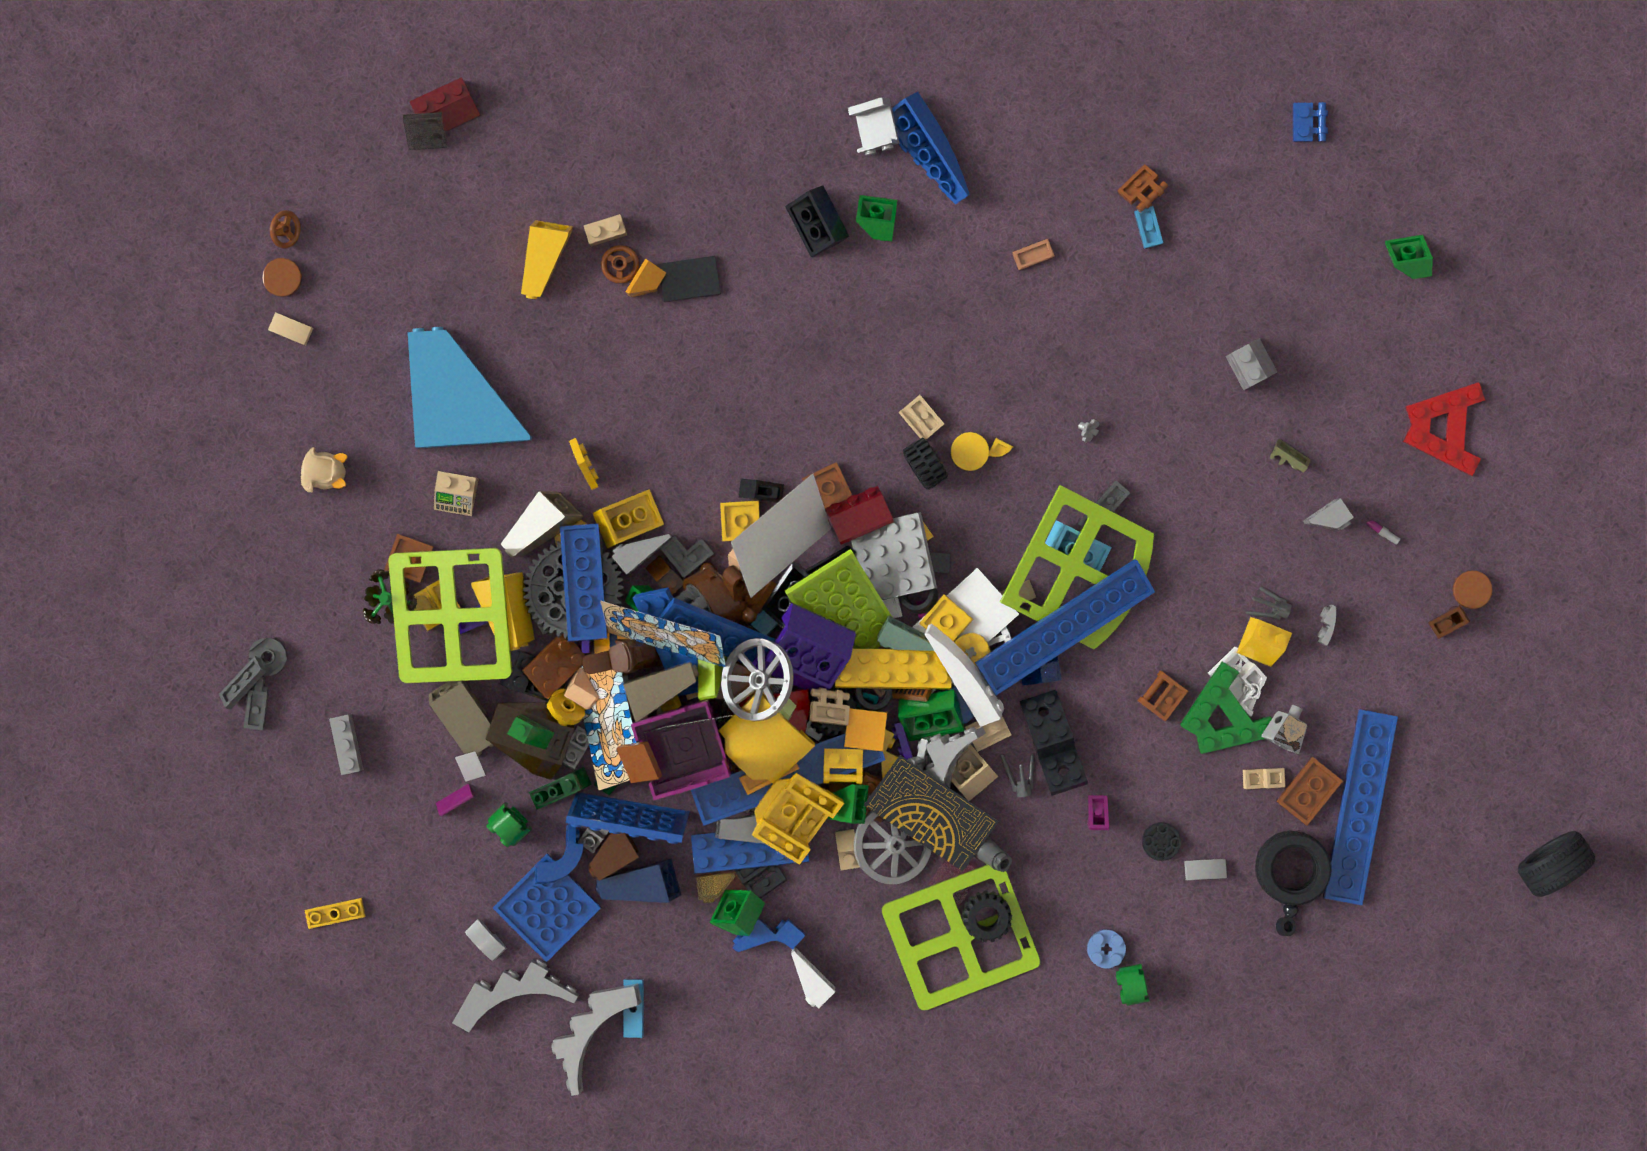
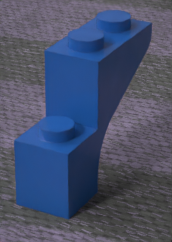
M758 917L750 936L737 935L733 940L735 944L732 948L737 952H741L770 941H779L793 950L804 938L805 933L789 918L786 921L782 919L775 927L777 929L775 932Z

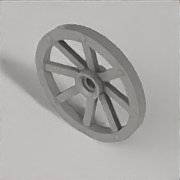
M755 638L738 645L725 662L726 667L723 668L721 686L725 702L730 710L742 719L750 721L767 720L775 716L785 706L790 697L793 686L791 661L784 649L770 640ZM756 646L758 651V670L744 654L745 651ZM764 646L776 654V657L766 671ZM738 659L751 672L750 677L732 675L734 665ZM781 662L784 679L771 678V674ZM731 681L748 682L750 684L737 697H733ZM771 684L783 685L777 700H775L769 687ZM756 691L751 711L748 713L738 704ZM764 691L771 707L764 712L757 713Z
M870 811L865 816V824L858 825L854 837V853L859 866L869 877L884 884H900L911 880L926 866L931 850L923 846L921 857L916 862L905 850V847L920 846L922 844L916 840L904 841L907 834L902 831L898 836V828L892 824V834L889 835L874 821L879 815ZM868 825L877 831L885 841L862 843ZM896 841H897V842H898V846H897L896 848H894V847H893V844H895ZM862 849H886L871 865L867 864ZM892 854L890 877L874 872ZM901 854L913 868L897 876L898 857Z

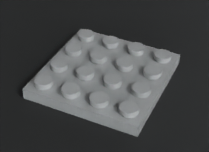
M921 512L893 518V523L851 540L853 550L856 551L855 557L882 600L937 588Z

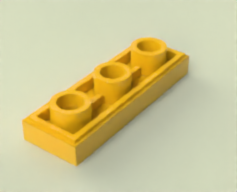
M362 898L305 910L308 929L366 917ZM333 910L337 911V917L332 915Z

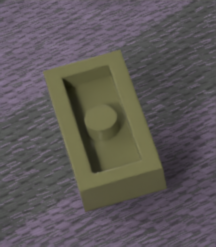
M1280 439L1277 440L1274 450L1270 455V459H1273L1276 455L1281 456L1279 465H1283L1287 460L1292 468L1303 473L1308 468L1311 460Z

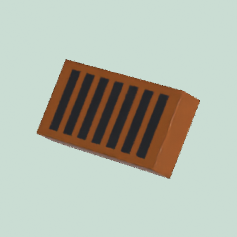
M893 689L892 697L894 699L927 702L933 689Z

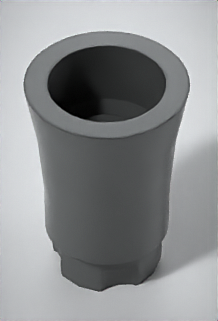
M990 836L986 838L973 856V858L1001 872L1007 871L1012 864V858Z

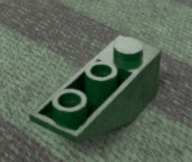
M583 767L529 792L537 810L592 785Z

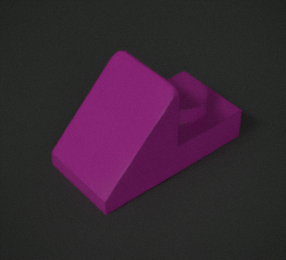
M1088 795L1087 825L1089 830H1109L1107 796Z

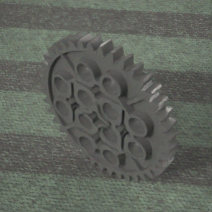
M558 541L556 548L551 544L550 551L545 548L543 549L544 556L539 553L537 554L540 559L539 561L532 560L535 567L529 566L528 568L532 573L525 574L529 580L524 581V584L528 585V587L523 588V591L528 594L523 597L525 600H530L525 604L527 607H532L528 612L534 614L532 619L534 621L538 620L537 624L539 626L544 624L543 630L547 631L550 628L551 635L557 631V637L559 638L564 633V638L568 639L566 612L560 604L555 603V597L549 590L551 589L558 598H562L561 604L566 609L564 590L561 592L556 591V586L559 583H564V578L559 573L561 570L563 571V565L560 564L562 551L561 543ZM601 547L602 575L607 576V581L603 584L604 602L622 605V602L618 600V598H624V595L619 592L625 590L623 586L619 585L624 582L623 579L618 578L622 575V572L616 571L619 565L614 564L615 560L613 558L609 559V552L603 554L604 548ZM553 568L554 573L551 576H545L546 569ZM543 595H549L548 602H540V599ZM554 610L561 611L558 618H552L551 614Z

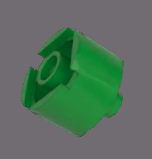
M504 802L488 818L489 823L486 826L493 834L496 833L501 838L500 841L504 846H516L532 830V827H527L526 823L528 820L514 806L510 809L507 807L509 803Z
M1142 963L1121 967L1119 971H1116L1118 986L1122 985V990H1120L1122 1004L1130 1006L1150 1001Z

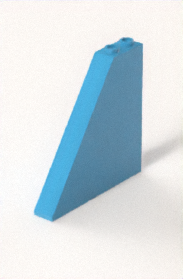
M432 327V331H424V328H415L413 332H408L415 448L532 441V436L447 330H443V327Z

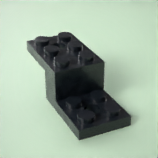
M1056 689L1020 701L1051 796L1087 785L1088 780ZM1047 710L1049 714L1047 716H1040L1039 712ZM1061 769H1068L1067 775L1062 776L1058 773Z

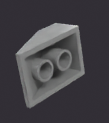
M667 534L629 543L625 546L621 544L613 550L615 554L612 558L626 574H630L673 537Z

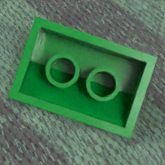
M954 689L932 693L927 702L899 700L898 718L909 741L919 740L928 736L933 737L939 733L946 735L965 731L960 702Z

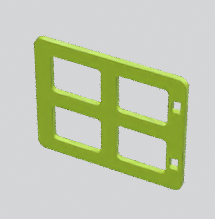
M497 548L392 554L388 562L400 680L404 683L506 679L511 676L512 661L501 551ZM469 554H480L479 560L470 561ZM411 557H421V563L412 564ZM487 564L489 566L492 606L459 608L456 598L454 566ZM438 567L442 608L435 610H408L404 568ZM492 621L494 624L497 663L464 665L462 663L459 623ZM441 623L444 626L447 665L441 667H414L412 664L409 626Z
M984 865L888 902L882 907V914L917 1005L921 1010H929L1033 970L1040 964L1038 953L1006 871H997L989 865ZM993 879L999 894L1010 907L1012 915L1011 927L1021 949L1022 958L988 972H982L971 945V941L975 938L968 933L953 898V893L982 881ZM1003 882L1006 883L1009 891L1002 894L999 886ZM940 900L951 928L950 932L911 946L900 921L899 914L930 901ZM998 914L977 921V923L982 926H990L996 922ZM1026 936L1030 947L1023 949L1020 939ZM958 947L969 978L936 992L929 993L917 962L949 948Z

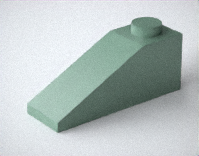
M889 615L878 633L877 641L885 648L934 651L924 633Z

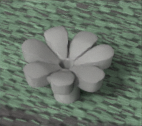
M1092 419L1090 423L1081 422L1078 425V428L1082 430V440L1085 443L1090 442L1093 435L1096 436L1099 432L1096 429L1099 426V422L1095 419Z

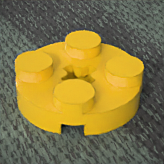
M977 633L964 634L954 642L967 656L966 649L974 648V651L977 652L976 656L972 655V657H969L974 664L991 652L986 639Z
M566 689L556 690L547 703V708L551 715L562 726L579 723L585 716V708L565 697Z

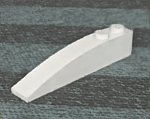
M929 624L925 636L980 727L1000 720L1004 710L1003 703L994 695L979 669L948 636L933 624Z

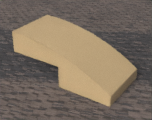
M275 312L268 330L306 346L313 328Z
M1284 768L1243 770L1244 789L1285 787Z

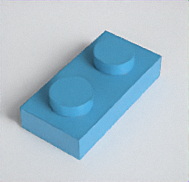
M1149 207L1141 213L1138 210L1134 211L1144 249L1163 244L1154 207Z

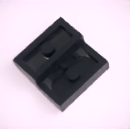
M778 866L734 870L746 889L752 891L760 899L787 881ZM767 870L768 873L766 875L770 872H775L753 887V884L757 882L754 881L756 877L760 876V879L766 876L762 875L763 872Z

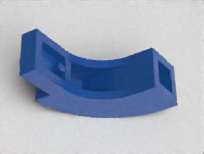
M570 824L566 826V848L561 859L555 862H537L535 864V884H549L559 881L577 866L582 856L583 844H576V841H579V830H576V827Z

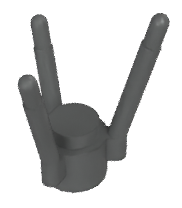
M1260 587L1261 591L1277 601L1271 603L1255 596L1252 597V600L1272 607V612L1275 614L1247 611L1246 614L1278 620L1281 617L1287 619L1292 605L1286 603L1287 600Z
M1001 755L1000 757L1011 782L1013 792L1017 793V797L1032 795L1031 789H1034V755L1030 756L1029 782L1028 779H1025L1023 765L1020 764L1021 780H1018L1017 784L1014 781L1004 755Z

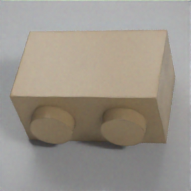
M621 214L584 225L590 246L627 236Z

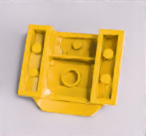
M764 693L762 694L757 713L764 712L771 707ZM755 694L741 707L744 711L750 713ZM779 712L775 716L763 721L745 720L734 714L719 729V732L725 738V753L752 780L767 779L774 783L815 746V743L802 730L799 732Z
M798 773L789 779L776 780L754 810L757 825L752 836L800 865L811 850L809 842L828 816L831 818L835 817L844 804L843 799Z

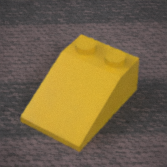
M650 490L592 513L596 523L599 524V530L607 548L664 525Z

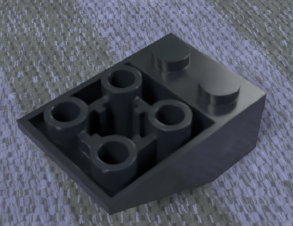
M521 650L511 651L512 674L506 679H501L499 684L508 689L549 701L522 671L536 656ZM566 682L559 689H564Z

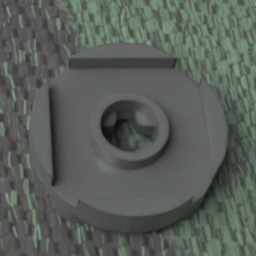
M274 638L259 639L252 644L249 650L248 662L254 656L260 657L267 671L264 676L278 674L284 669L288 660L285 646ZM265 652L272 653L271 662L269 660L264 661Z

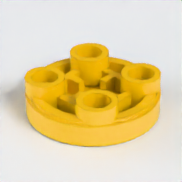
M973 432L963 433L954 440L951 446V457L954 464L960 469L974 471L986 463L989 457V446L981 435Z

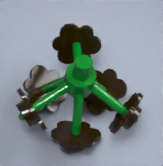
M382 569L374 571L369 578L370 581L379 582L381 589H379L378 585L365 589L366 596L364 600L371 607L377 606L374 611L367 608L362 610L366 621L371 624L381 623V617L377 613L383 605H387L384 618L388 619L389 623H394L393 605L391 604L392 595L391 592H386L383 580L389 578L390 573ZM405 581L406 595L409 594L408 589L410 587L407 581ZM411 592L407 600V608L410 611L415 609L417 605V598H415L414 592Z

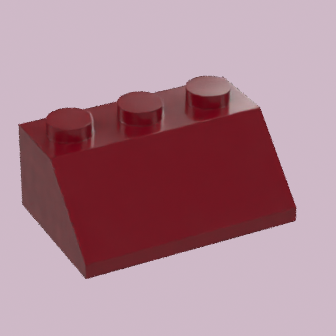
M462 77L409 101L428 140L481 116Z
M878 486L868 488L862 493L852 495L846 500L833 503L825 508L841 545L894 522Z

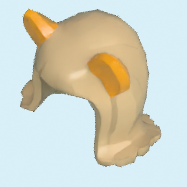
M312 447L305 455L301 466V485L307 492H313L314 487L320 489H340L345 487L346 482L344 478L346 470L343 463L346 461L347 455L344 453L336 455L327 452L317 453L315 452L316 448Z

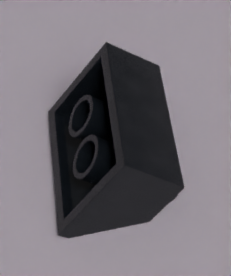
M824 185L807 191L785 206L810 257L850 237Z

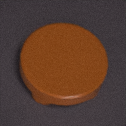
M277 258L266 265L262 279L265 288L270 293L279 297H287L295 294L302 282V274L300 268L293 261L286 258Z
M1466 571L1455 579L1453 595L1458 604L1465 608H1481L1488 603L1492 596V584L1489 578L1482 572Z

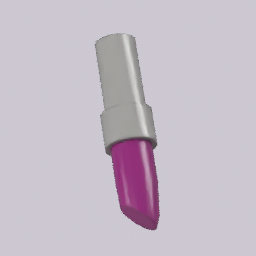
M1375 521L1366 523L1378 532L1380 536L1387 538L1397 545L1400 541L1399 537Z

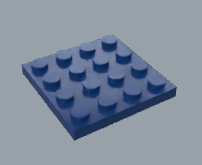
M547 853L539 862H555V860ZM534 866L493 909L547 962L601 909V906L569 874L553 883L535 884Z

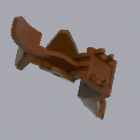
M616 639V645L610 647L609 651L586 655L582 660L583 669L587 674L613 670L614 672H623V677L643 668L663 666L655 646L631 639Z

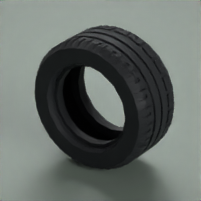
M1283 831L1273 835L1262 844L1263 846L1260 847L1256 856L1255 872L1259 884L1270 897L1283 904L1300 906L1316 900L1326 890L1331 877L1332 865L1330 864L1331 860L1328 852L1318 840L1303 832ZM1291 847H1300L1305 849L1312 859V875L1303 886L1295 889L1284 888L1275 879L1273 864L1276 857L1283 850Z
M1570 831L1552 839L1528 855L1519 864L1518 874L1533 895L1543 897L1560 890L1587 872L1594 865L1596 856L1581 833Z

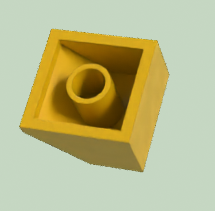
M1250 617L1236 653L1271 667L1285 652L1292 633Z

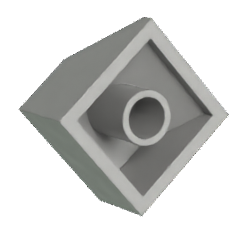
M1340 498L1334 499L1303 520V522L1307 525L1342 530L1351 524L1349 520L1354 517Z

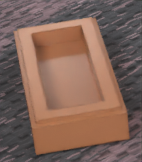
M1048 239L1012 252L1018 270L1055 257Z

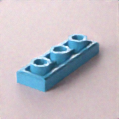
M624 979V986L638 983L642 1002L636 1006V1011H633L631 1007L623 1010V1037H644V979Z

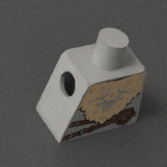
M1292 705L1288 714L1280 711L1276 712L1261 737L1289 752L1299 754L1307 729V724L1299 720L1303 709Z

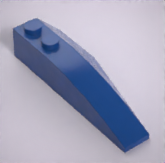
M919 92L906 97L892 107L901 149L905 153L909 152L914 158L913 161L927 171L926 175L939 184L938 187L954 204L969 196L970 194L956 156L940 125Z

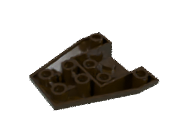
M548 702L498 703L485 739L533 775L552 780L562 766L575 724L560 725L558 720L548 710ZM522 714L555 732L546 750L525 744L507 734L516 716Z

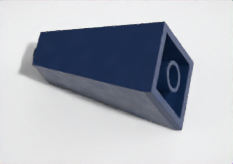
M671 858L613 874L600 881L596 880V890L601 899L667 903L681 896Z

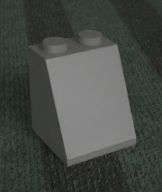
M1260 338L1225 356L1243 390L1277 373Z

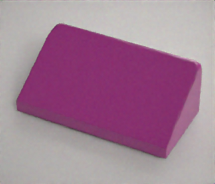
M467 784L438 801L436 806L439 815L443 816L475 797L470 785Z

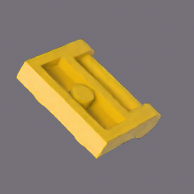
M824 748V784H829V782H856V784H862L863 749ZM830 768L856 769V775L830 774Z

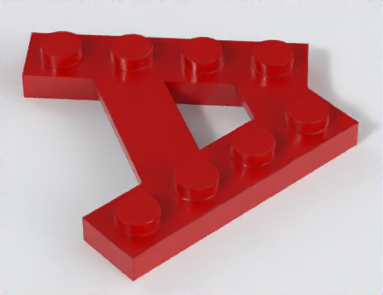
M1478 382L1406 406L1411 426L1403 442L1473 476L1481 458L1464 450L1467 406L1485 401L1480 383ZM1448 413L1445 441L1430 433L1431 418Z

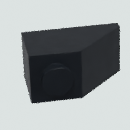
M741 479L738 498L778 503L783 497L784 484Z

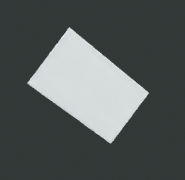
M476 752L455 757L465 782L486 776Z

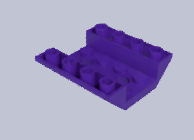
M791 603L782 617L785 627L775 643L781 646L786 653L792 647L797 648L794 653H787L793 669V685L801 689H809L810 693L812 688H826L829 690L851 658L856 633L849 628ZM771 649L768 652L765 651V671L776 657V654ZM758 655L752 662L756 669H758ZM780 662L771 675L784 679L783 667ZM822 662H828L826 667H819Z

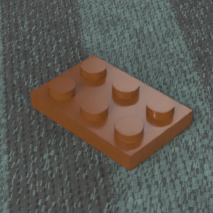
M563 633L560 638L556 636L522 671L541 694L549 699L582 666L585 654L574 642H568V639L564 638Z
M1311 757L1276 802L1307 826L1343 781L1318 760Z

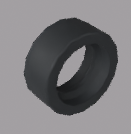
M937 588L930 589L928 599L921 605H913L909 600V594L900 596V600L913 613H927L937 603L938 590Z
M856 688L855 696L861 708L867 711L879 712L888 706L893 691L892 689H884L885 697L878 704H870L863 698V688Z

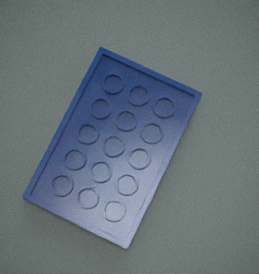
M576 792L566 817V823L573 827L586 826L595 831L603 829L609 830L613 834L621 832L627 833L631 837L645 836L650 840L662 839L667 840L668 843L677 844L678 842L682 843L690 811Z

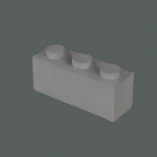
M352 714L330 718L341 775L364 770Z

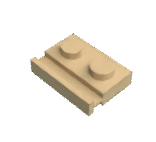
M921 395L899 412L919 438L927 439L944 425Z
M1003 716L1000 720L984 725L983 728L986 734L974 740L973 744L976 751L979 752L1011 736L1012 734ZM976 721L966 726L965 728L966 730L971 727H975V729L980 728V725Z

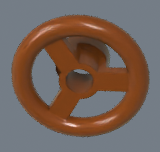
M283 210L272 219L270 236L276 246L286 249L292 247L297 242L301 225L296 214L289 210ZM285 216L284 221H279L280 218ZM291 218H292V220L294 221V224H295V233H294V235H293V233L291 232V227H290ZM277 236H287L290 241L282 243L278 240Z
M623 245L613 246L604 253L601 260V269L608 280L614 283H626L632 280L638 272L639 259L631 248ZM616 251H624L630 256L626 258L621 255L613 257L611 254ZM607 260L611 262L612 267L617 271L616 277L609 273ZM623 261V266L617 267L616 263ZM633 261L631 273L623 277V270L627 267L628 263Z

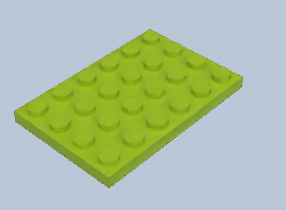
M851 549L785 590L792 603L855 631L853 649H878L881 647L877 641L878 633L888 615L891 616Z

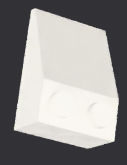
M795 947L791 954L806 995L805 1000L812 1007L816 1005L820 1008L835 993V986Z

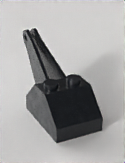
M845 546L807 569L799 563L792 562L761 609L784 628L785 624L782 617L792 603L785 590L851 549L854 555L856 551L850 546Z

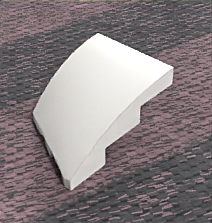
M1234 647L1208 674L1212 677L1222 661L1238 670L1239 674L1229 689L1245 712L1252 716L1253 707L1256 700L1260 697L1261 688L1264 686L1267 677L1245 656L1236 653L1238 648Z

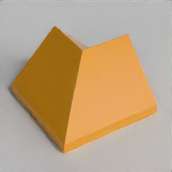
M645 259L625 292L630 297L656 292L666 272Z

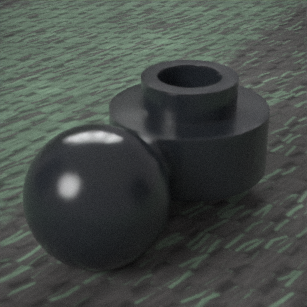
M1284 905L1283 912L1285 917L1279 918L1276 923V930L1279 935L1292 936L1294 934L1296 924L1292 918L1298 914L1299 909L1297 905Z

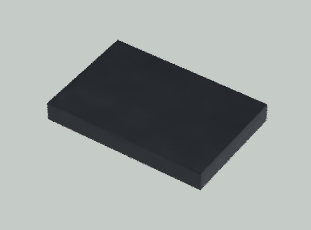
M715 256L658 264L659 268L666 272L661 281L664 302L721 294Z

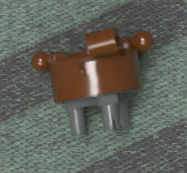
M706 562L701 565L699 572L683 581L684 591L676 599L754 630L749 623L756 620L757 613L753 608L748 607L747 601L742 600V592L746 584L742 572L735 565L726 568L723 576H721L712 563Z

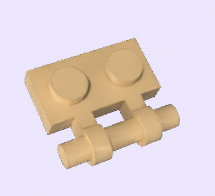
M812 688L811 696L818 697V702H811L809 721L847 726L849 724L850 706L843 705V700L848 701L850 694L844 693L842 690L828 691L826 688ZM826 699H834L835 703H826Z

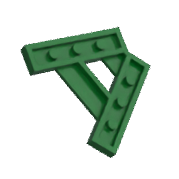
M1223 661L1180 724L1181 727L1196 735L1201 754L1265 739L1261 736L1272 720L1271 716L1256 720L1250 719L1229 689L1239 671ZM1217 705H1219L1233 725L1214 730L1208 719Z

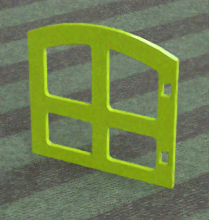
M1059 485L1000 603L1036 621H1040L1060 607L1076 576L1093 584H1097L1108 577L1083 562L1100 527L1104 524L1136 541L1133 560H1138L1145 575H1147L1153 550L1154 533ZM1064 505H1068L1088 517L1069 554H1064L1045 543ZM1039 556L1061 567V571L1042 606L1019 596V590L1035 559ZM1023 601L1031 605L1029 611L1020 607ZM1130 609L1079 642L1092 649L1097 648L1120 625Z

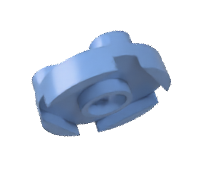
M1103 929L1091 936L1087 944V953L1091 961L1097 966L1112 968L1121 963L1126 953V945L1118 933L1113 930ZM1106 943L1112 948L1111 951H1108V954H1104V951L1101 950V947H1104Z

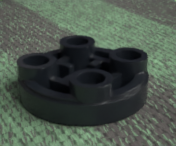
M1158 822L1150 825L1145 830L1142 837V846L1146 854L1152 859L1166 861L1178 853L1181 846V838L1178 831L1172 825Z

